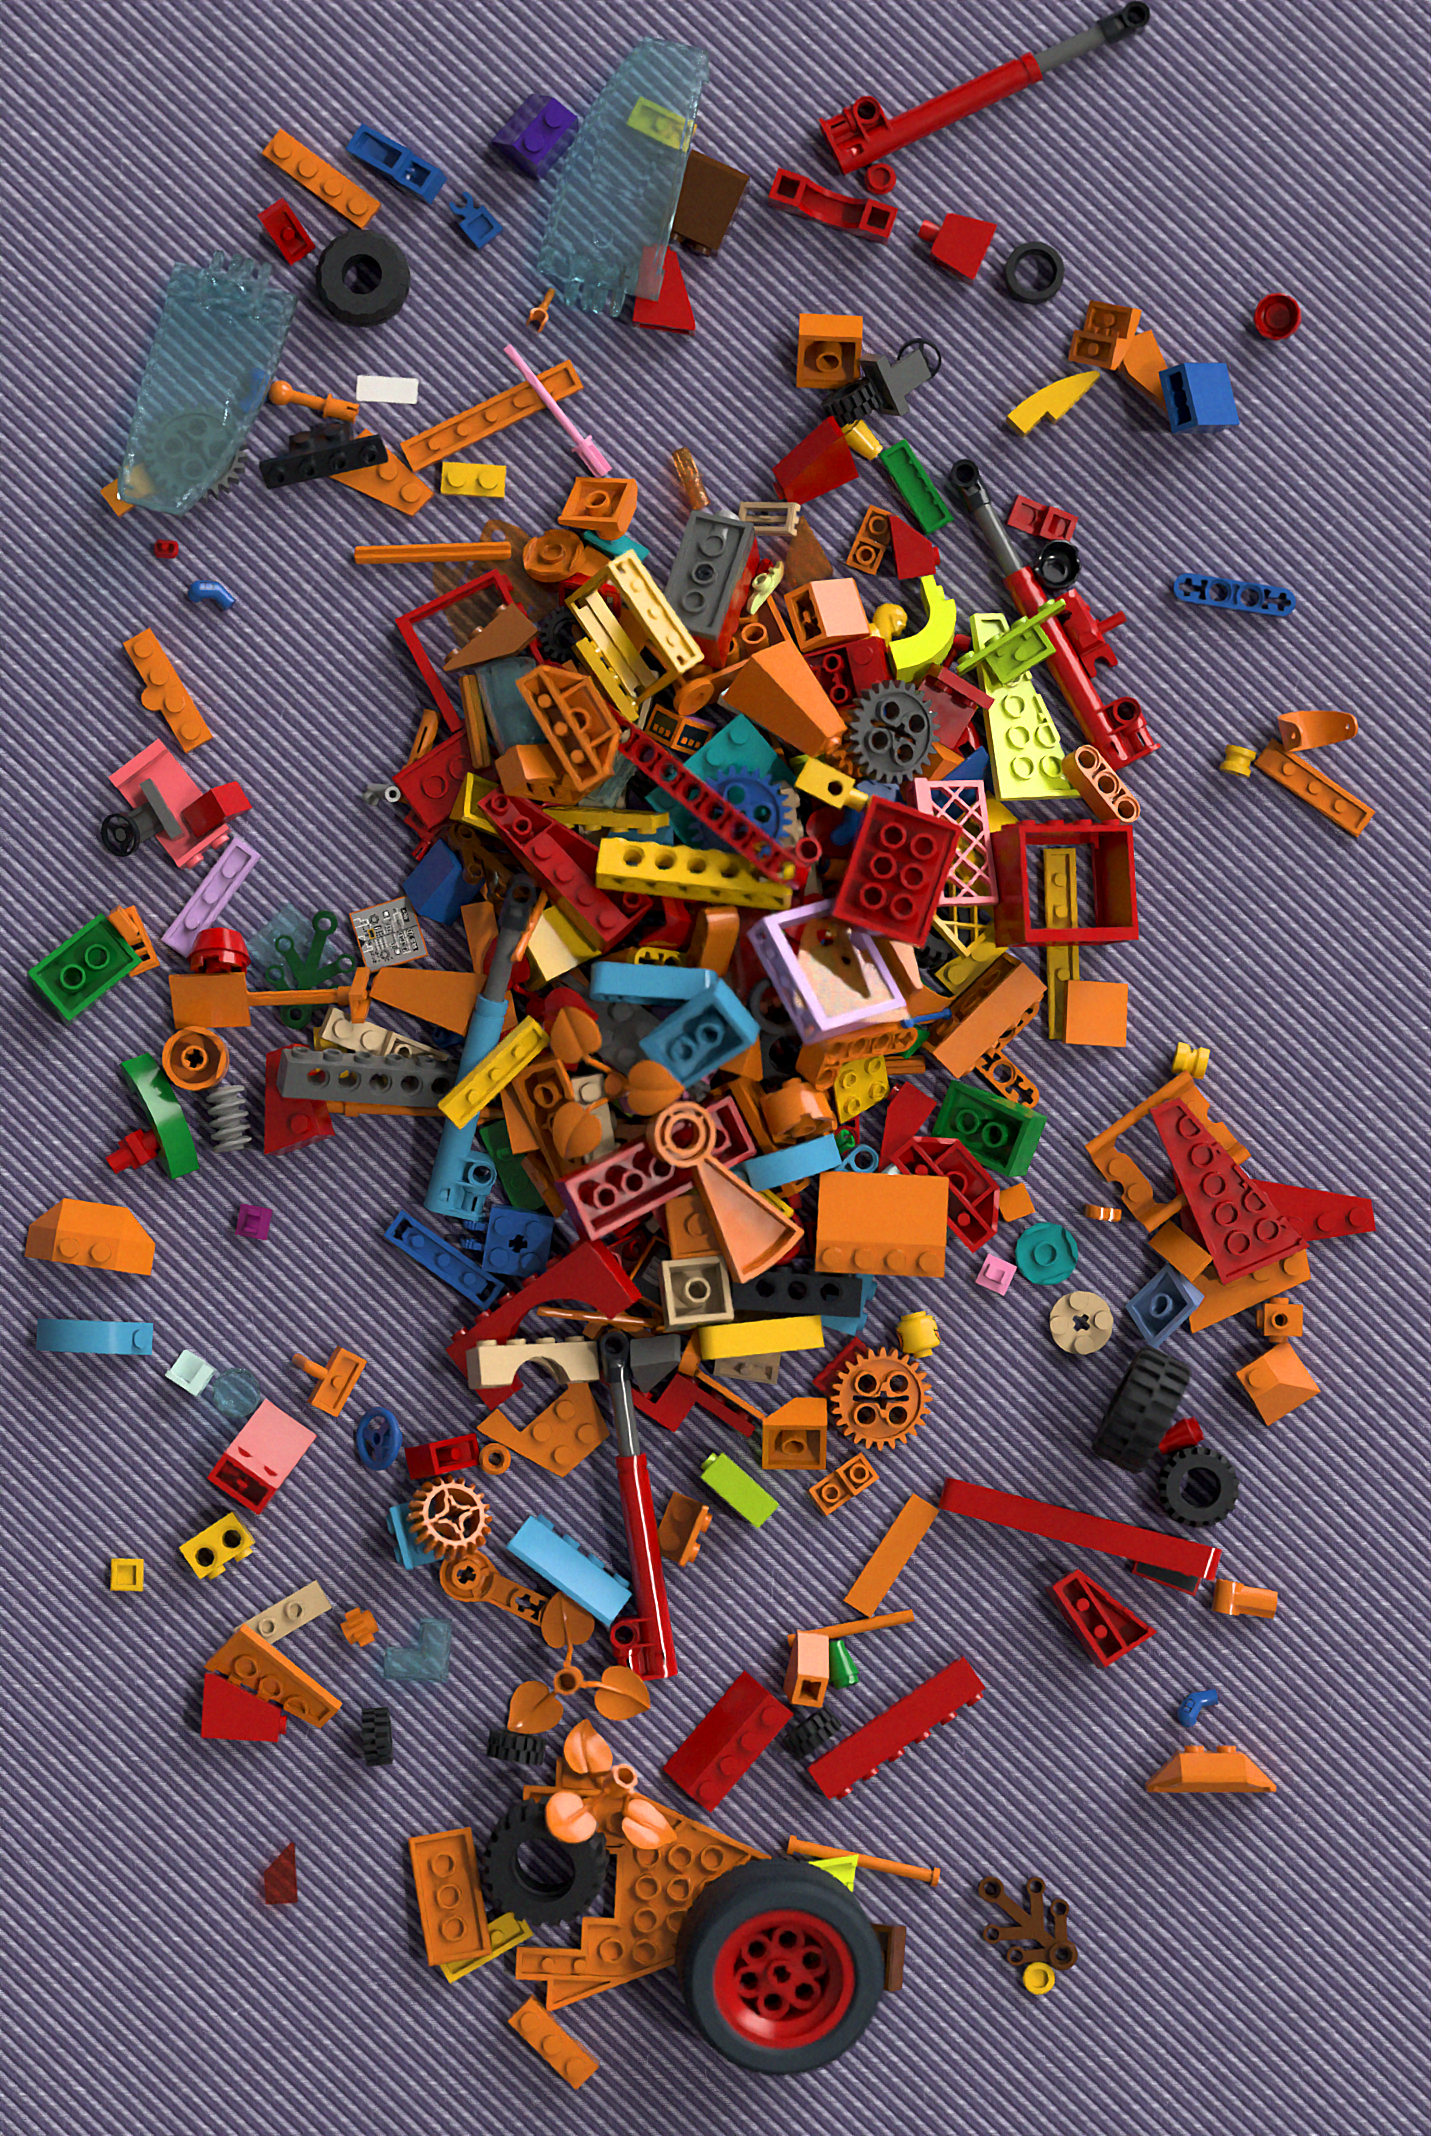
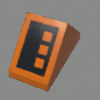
M656 704L644 732L670 748L694 755L710 741L715 728L689 717L681 716L675 711Z

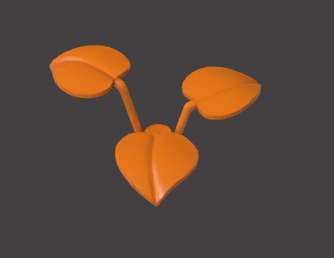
M574 1007L562 1008L553 1026L551 1046L555 1055L566 1063H576L583 1057L585 1062L608 1073L609 1076L604 1084L607 1093L606 1097L588 1105L585 1110L579 1103L569 1102L557 1112L553 1122V1139L559 1154L566 1160L587 1155L599 1145L603 1135L602 1125L595 1115L590 1114L592 1110L608 1102H613L615 1098H628V1105L634 1112L650 1115L667 1108L685 1089L663 1065L656 1061L644 1060L637 1063L630 1070L627 1077L622 1072L617 1073L615 1068H609L592 1059L588 1054L594 1053L600 1048V1031L587 1014Z
M563 1591L556 1593L546 1606L542 1618V1634L548 1645L553 1648H561L567 1645L566 1657L563 1662L564 1668L556 1673L553 1680L555 1689L551 1693L548 1686L541 1681L524 1682L515 1690L510 1701L507 1728L510 1731L522 1734H535L550 1730L559 1723L564 1713L562 1703L554 1697L558 1693L570 1695L580 1687L600 1688L595 1694V1705L600 1714L610 1720H626L650 1709L651 1702L648 1690L642 1679L631 1669L623 1666L609 1667L603 1672L601 1683L598 1681H584L582 1672L578 1668L571 1666L573 1644L580 1645L588 1641L594 1631L595 1623L593 1614Z
M588 1718L578 1723L565 1739L563 1745L564 1761L575 1774L581 1775L588 1772L590 1778L606 1776L603 1780V1791L585 1806H583L580 1798L571 1792L563 1791L556 1793L550 1798L546 1806V1825L550 1833L557 1839L567 1843L583 1842L594 1833L596 1828L595 1819L587 1811L605 1796L612 1799H619L624 1796L621 1813L626 1818L621 1822V1831L625 1839L633 1847L643 1851H650L676 1841L677 1837L673 1829L653 1805L642 1799L630 1801L631 1795L634 1794L632 1788L637 1783L635 1770L626 1764L611 1767L613 1757L608 1744L596 1732Z

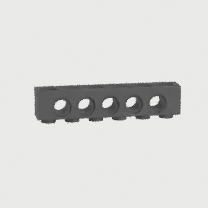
M296 1046L293 1049L282 1048L276 1085L282 1097L438 1108L437 1104L454 1088L461 1059L450 1058L448 1061L435 1060L429 1056H418L415 1059L405 1058L394 1053L387 1054L386 1056H376L366 1051H357L355 1054L342 1053L336 1049H325L323 1052L311 1051L306 1047ZM316 1068L320 1069V1071L317 1074L312 1076L308 1075V1073L311 1070ZM351 1071L347 1077L339 1078L343 1072ZM383 1073L380 1078L370 1080L373 1075ZM406 1076H413L410 1081L401 1082ZM444 1078L441 1083L432 1085L436 1079Z

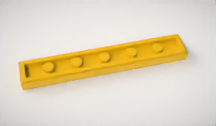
M1076 848L1043 849L1045 929L1078 928ZM1079 946L1046 947L1049 1040L1062 1039L1064 980H1080Z

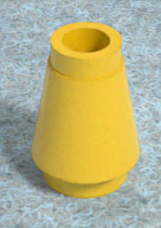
M857 419L853 424H846L840 428L845 435L848 447L866 457L869 461L874 459L883 449L863 419L859 421Z

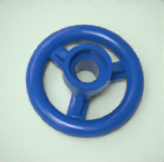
M374 1407L369 1409L359 1421L356 1432L357 1451L360 1459L368 1468L375 1471L387 1469L398 1455L402 1444V1433L395 1416L388 1409ZM380 1416L385 1419L379 1429L371 1430L367 1428L374 1417ZM366 1439L375 1448L376 1461L370 1457L367 1451Z

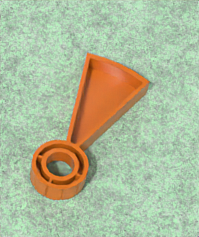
M674 1101L667 1108L651 1115L646 1129L649 1148L660 1161L666 1164L690 1167L733 1282L744 1283L761 1274L794 1246L804 1234V1231L710 1155L715 1143L716 1131L711 1116L704 1108L692 1102ZM684 1118L691 1123L694 1129V1137L689 1146L684 1149H678L670 1139V1131L676 1121Z

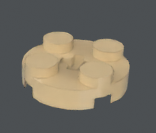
M1076 1291L1066 1294L1051 1309L1049 1328L1052 1338L1060 1348L1069 1353L1086 1355L1095 1352L1106 1344L1112 1333L1113 1316L1109 1306L1101 1297L1094 1293ZM1085 1314L1088 1317L1087 1324L1089 1328L1087 1330L1081 1328L1079 1331H1076L1073 1328L1076 1324L1072 1320L1075 1315L1082 1317Z

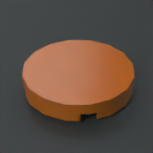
M551 529L545 531V535L539 538L536 535L530 539L523 549L522 560L527 574L541 582H558L571 577L579 571L586 557L585 548L579 536L575 532L566 529Z

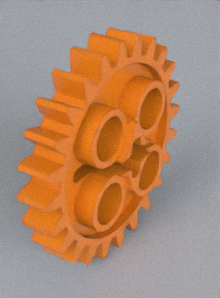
M883 1346L878 1347L877 1354H874L871 1348L866 1347V1357H862L855 1352V1363L852 1364L844 1360L843 1362L847 1370L845 1372L835 1371L841 1380L840 1382H830V1385L837 1390V1393L828 1395V1398L837 1402V1405L832 1406L829 1410L833 1414H840L834 1420L837 1426L846 1424L841 1431L843 1435L847 1436L854 1432L851 1439L853 1443L857 1444L863 1438V1446L866 1449L870 1448L873 1441L879 1451H882L884 1442H887L890 1448L895 1449V1439H899L906 1444V1433L909 1432L914 1436L918 1435L914 1428L915 1424L925 1426L926 1423L920 1416L921 1414L931 1413L930 1410L924 1407V1403L933 1401L931 1396L924 1394V1391L931 1388V1384L921 1382L927 1376L925 1371L915 1372L919 1362L914 1360L907 1364L909 1354L903 1353L897 1358L898 1350L894 1347L891 1348L888 1355H886V1350ZM863 1375H871L872 1384L870 1387L864 1390L859 1389V1379ZM895 1375H902L903 1385L897 1390H892L890 1388L891 1378ZM881 1391L888 1397L907 1395L908 1399L906 1401L882 1399L879 1405L873 1399L854 1401L853 1396L878 1397ZM869 1406L871 1408L869 1419L858 1421V1411L862 1407ZM900 1406L903 1411L901 1418L894 1422L890 1421V1410Z

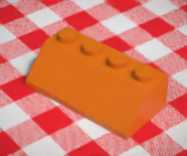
M1004 952L949 1007L952 1011L951 1018L949 1020L939 1018L927 1029L931 1033L920 1047L955 1078L959 1079L961 1076H966L975 1068L978 1058L983 1053L986 1054L992 1051L998 1044V1038L1006 1030L1010 1031L1016 1027L1021 1020L1020 1016L1028 1008H1033L1042 1000L1043 993L1048 988L1022 961Z

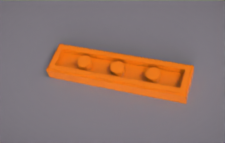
M1273 738L1253 764L1355 838L1360 835L1375 814L1373 809L1293 752L1285 753L1283 745Z
M912 1493L843 1601L871 1618L940 1510Z

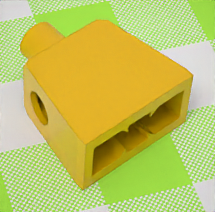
M810 756L793 787L837 810H840L844 804L859 813L869 796L852 787L855 782L854 779ZM834 782L841 786V793L836 796L828 792L827 787L829 783Z

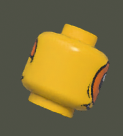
M925 1311L901 1316V1322L895 1326L901 1352L913 1353L914 1359L933 1355L932 1348L937 1347L941 1342L935 1317L926 1315Z

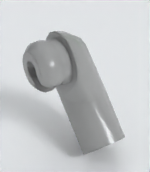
M371 783L366 787L367 791L362 795L364 801L375 806L380 798L390 802L397 801L400 798V790L393 785Z

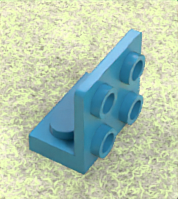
M432 1500L428 1507L429 1519L435 1516ZM410 1502L392 1506L390 1508L391 1514L386 1515L390 1534L396 1533L399 1545L394 1547L398 1565L404 1564L406 1571L419 1565L438 1561L434 1559L433 1550L423 1554V1549L426 1546L423 1542L418 1545L414 1544V1540L418 1537L417 1533H408V1529L414 1525V1523L406 1521V1516L412 1513L407 1508ZM444 1554L439 1560L445 1559Z

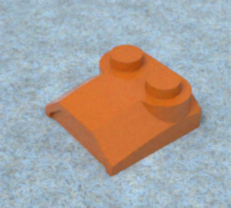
M576 477L575 484L562 514L557 519L558 523L576 528L596 530L598 537L603 540L614 541L619 539L626 533L637 507L638 487L636 480Z

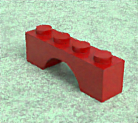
M779 167L768 196V205L885 246L889 242L898 215V208L869 198L858 199L835 193L819 186L808 177Z

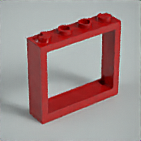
M497 568L395 619L453 735L466 727L465 718L461 720L458 718L412 626L493 585L503 604L508 607L512 602L514 603L509 593L514 590L513 585L507 574L500 575ZM521 601L514 603V605L527 618H529ZM539 636L526 647L536 668L551 662L550 658L543 660L538 650L543 647ZM520 690L483 708L484 720L520 703L524 699Z

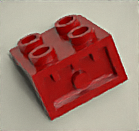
M933 662L916 689L925 692L922 700H932L933 703L928 708V711L938 713L932 719V724L940 725L939 729L933 731V735L939 737L940 741L938 742L950 749H953L977 708L982 707L989 710L995 701L994 698Z

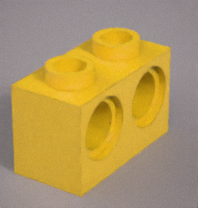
M233 1511L180 1546L179 1549L198 1578L202 1579L208 1576L211 1581L226 1571L223 1564L232 1558L239 1562L253 1552L250 1546L255 1544L256 1541L236 1511ZM228 1530H236L240 1534L241 1543L238 1547L232 1548L225 1543L224 1536ZM204 1547L211 1549L214 1553V1561L208 1566L201 1564L198 1560V1552Z

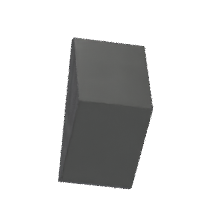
M670 1334L630 1340L631 1369L641 1392L647 1393L681 1362L679 1335Z

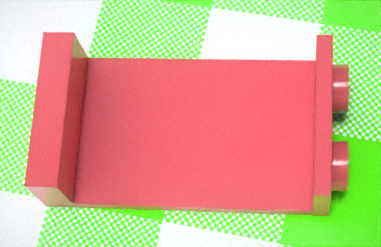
M159 738L108 777L134 810L148 802L139 784L149 778L154 781L185 834L184 837L175 842L170 838L166 830L156 834L155 837L181 870L186 867L189 870L193 869L204 860L203 853L211 847L217 850L229 840L227 835L232 830L226 823L199 839L195 837L181 811L202 796L203 793Z

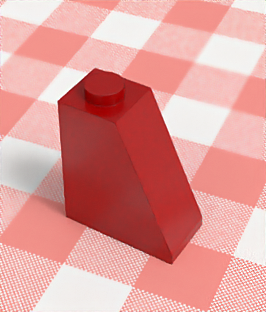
M653 243L651 247L644 246L632 319L633 327L695 337L696 323L676 251H671L668 245Z
M833 415L826 418L772 468L776 482L771 485L779 501L785 499L786 502L802 505L859 477L845 435Z
M207 1671L205 1673L201 1738L279 1742L281 1735H286L288 1716L282 1715L281 1706L269 1700L266 1701L257 1696L256 1693L241 1685L238 1686L230 1682L228 1678L216 1672Z

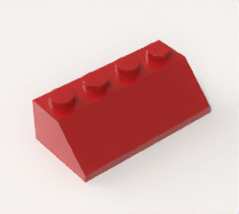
M744 1670L662 1769L683 1790L711 1813L790 1720L794 1712Z

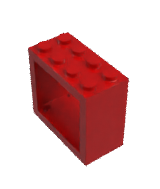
M1119 819L1101 820V823H1092V820L1072 821L1073 823H1064L1063 820H1048L1039 824H1035V820L1016 821V824H1003L1000 831L991 832L990 837L999 903L993 905L996 948L1102 946L1139 940L1132 825H1120ZM1091 844L1096 928L1031 929L1026 845Z

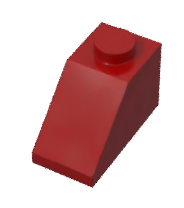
M887 514L896 578L901 580L936 574L935 566L940 565L938 547H932L931 541L896 515Z
M476 1433L404 1449L411 1480L480 1465V1450Z

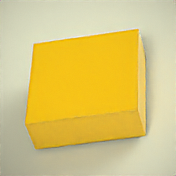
M111 1558L110 1591H143L144 1559Z

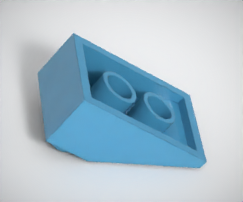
M719 979L691 998L639 1042V1045L652 1061L663 1065L686 1089L755 1043L760 1026L723 980Z

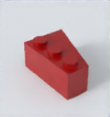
M297 1043L282 1047L283 1049H293V1047L302 1046L310 1049L309 1045ZM282 1048L266 1053L264 1155L281 1156L336 1136L325 1100L281 1096L276 1081ZM311 1070L308 1073V1075L312 1076L317 1074V1070Z
M1079 1569L1069 1571L1045 1588L1097 1669L1106 1668L1157 1633L1155 1629L1145 1624L1131 1610L1121 1605L1106 1590Z

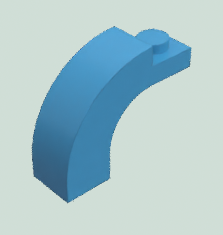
M831 1133L776 1152L742 1161L728 1168V1170L755 1192H759L828 1170L842 1164L834 1135Z
M37 1319L36 1350L152 1355L153 1323Z

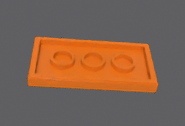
M472 1827L407 1838L428 1966L432 1967L493 1955Z

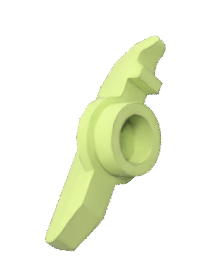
M777 561L774 568L770 567L768 569L769 575L762 573L753 580L754 593L748 599L746 608L749 614H754L780 583L784 573L782 561Z

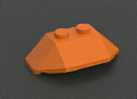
M540 665L516 680L515 684L579 792L585 791L607 777L622 731L590 677Z
M64 1198L29 1225L24 1257L151 1276L156 1244L127 1207Z
M1185 1745L1184 1751H1176L1145 1782V1790L1147 1793L1276 1792V1785L1244 1753L1236 1751V1746L1217 1745L1216 1751H1204V1746Z

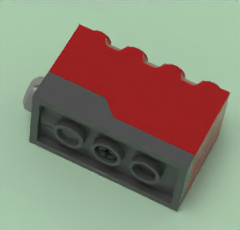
M696 510L691 511L663 594L704 656L697 664L724 669L730 651V642L733 634L736 633L742 606H745L751 579L755 576L760 561L753 523L741 521L735 513L727 510H720L714 514Z

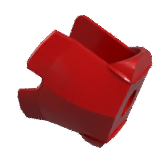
M661 895L652 896L651 900L654 902V905L650 909L666 916V926L639 942V946L686 953L690 949L699 911L711 908L708 901ZM692 906L695 910V915L688 912Z

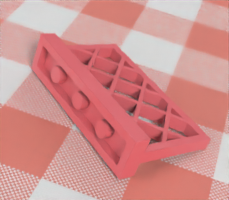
M914 778L904 788L907 807L932 816L934 812L937 814L935 817H940L943 820L960 826L971 817L980 826V834L976 838L963 828L961 836L970 843V846L963 854L956 849L954 857L957 861L950 868L947 876L961 892L957 897L944 898L942 891L937 907L997 905L999 898L983 780L927 781V778ZM963 789H975L976 803L972 808L958 797V794ZM930 790H940L949 798L942 809L931 800ZM952 802L966 813L959 824L944 812ZM973 847L984 857V864L980 869L966 858V855ZM960 863L974 874L967 885L952 873ZM979 878L987 885L989 896L979 897L969 887Z

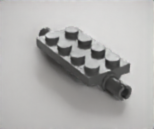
M569 972L560 976V979L564 982L557 981L555 988L567 987L576 991L589 1007L599 1015L595 1022L601 1036V1045L596 1051L627 1077L630 1070L637 1063L651 1060L641 1048L639 1042L664 1021L642 1004L593 1000L589 997L590 983L585 987L572 977ZM699 1079L684 1089V1091L691 1095L694 1100L700 1102L706 1097L702 1092L709 1093L711 1086Z

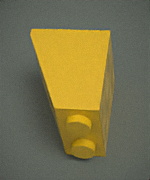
M556 904L542 912L524 951L530 963V976L523 983L528 991L534 992L557 980L564 973H570L603 955Z

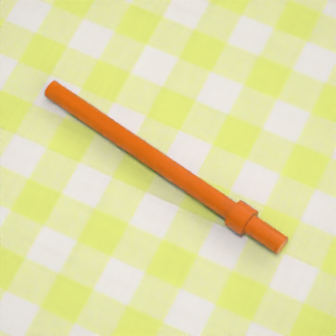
M325 1100L329 1113H345V1117H359V1114L446 1117L439 1108ZM485 1105L480 1111L479 1118L505 1119L503 1106Z

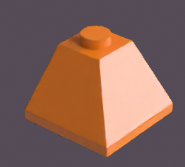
M1278 1342L1232 1373L1267 1427L1321 1392L1289 1342Z
M795 1397L763 1420L762 1469L826 1470L827 1398Z

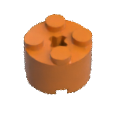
M190 1026L179 1030L167 1040L163 1049L162 1064L167 1076L177 1086L189 1091L202 1092L215 1088L224 1079L229 1068L230 1058L226 1044L217 1034L203 1027ZM197 1051H200L199 1056L204 1058L203 1063H197L196 1068H193V1063L188 1061L189 1056L195 1055Z
M800 1078L785 1082L782 1085V1090L766 1094L759 1099L771 1136L776 1145L796 1144L794 1138L805 1136L806 1141L822 1135L833 1126V1115L824 1091H818L809 1082L802 1083Z

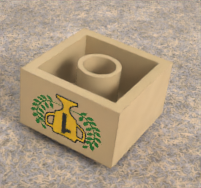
M723 1255L661 1262L657 1272L665 1332L729 1325L734 1316L727 1264Z

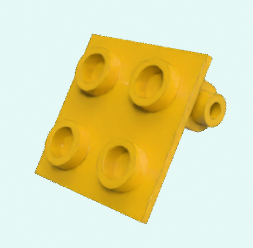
M884 1055L842 1063L838 1077L832 1085L840 1124L886 1099L889 1095L890 1088Z

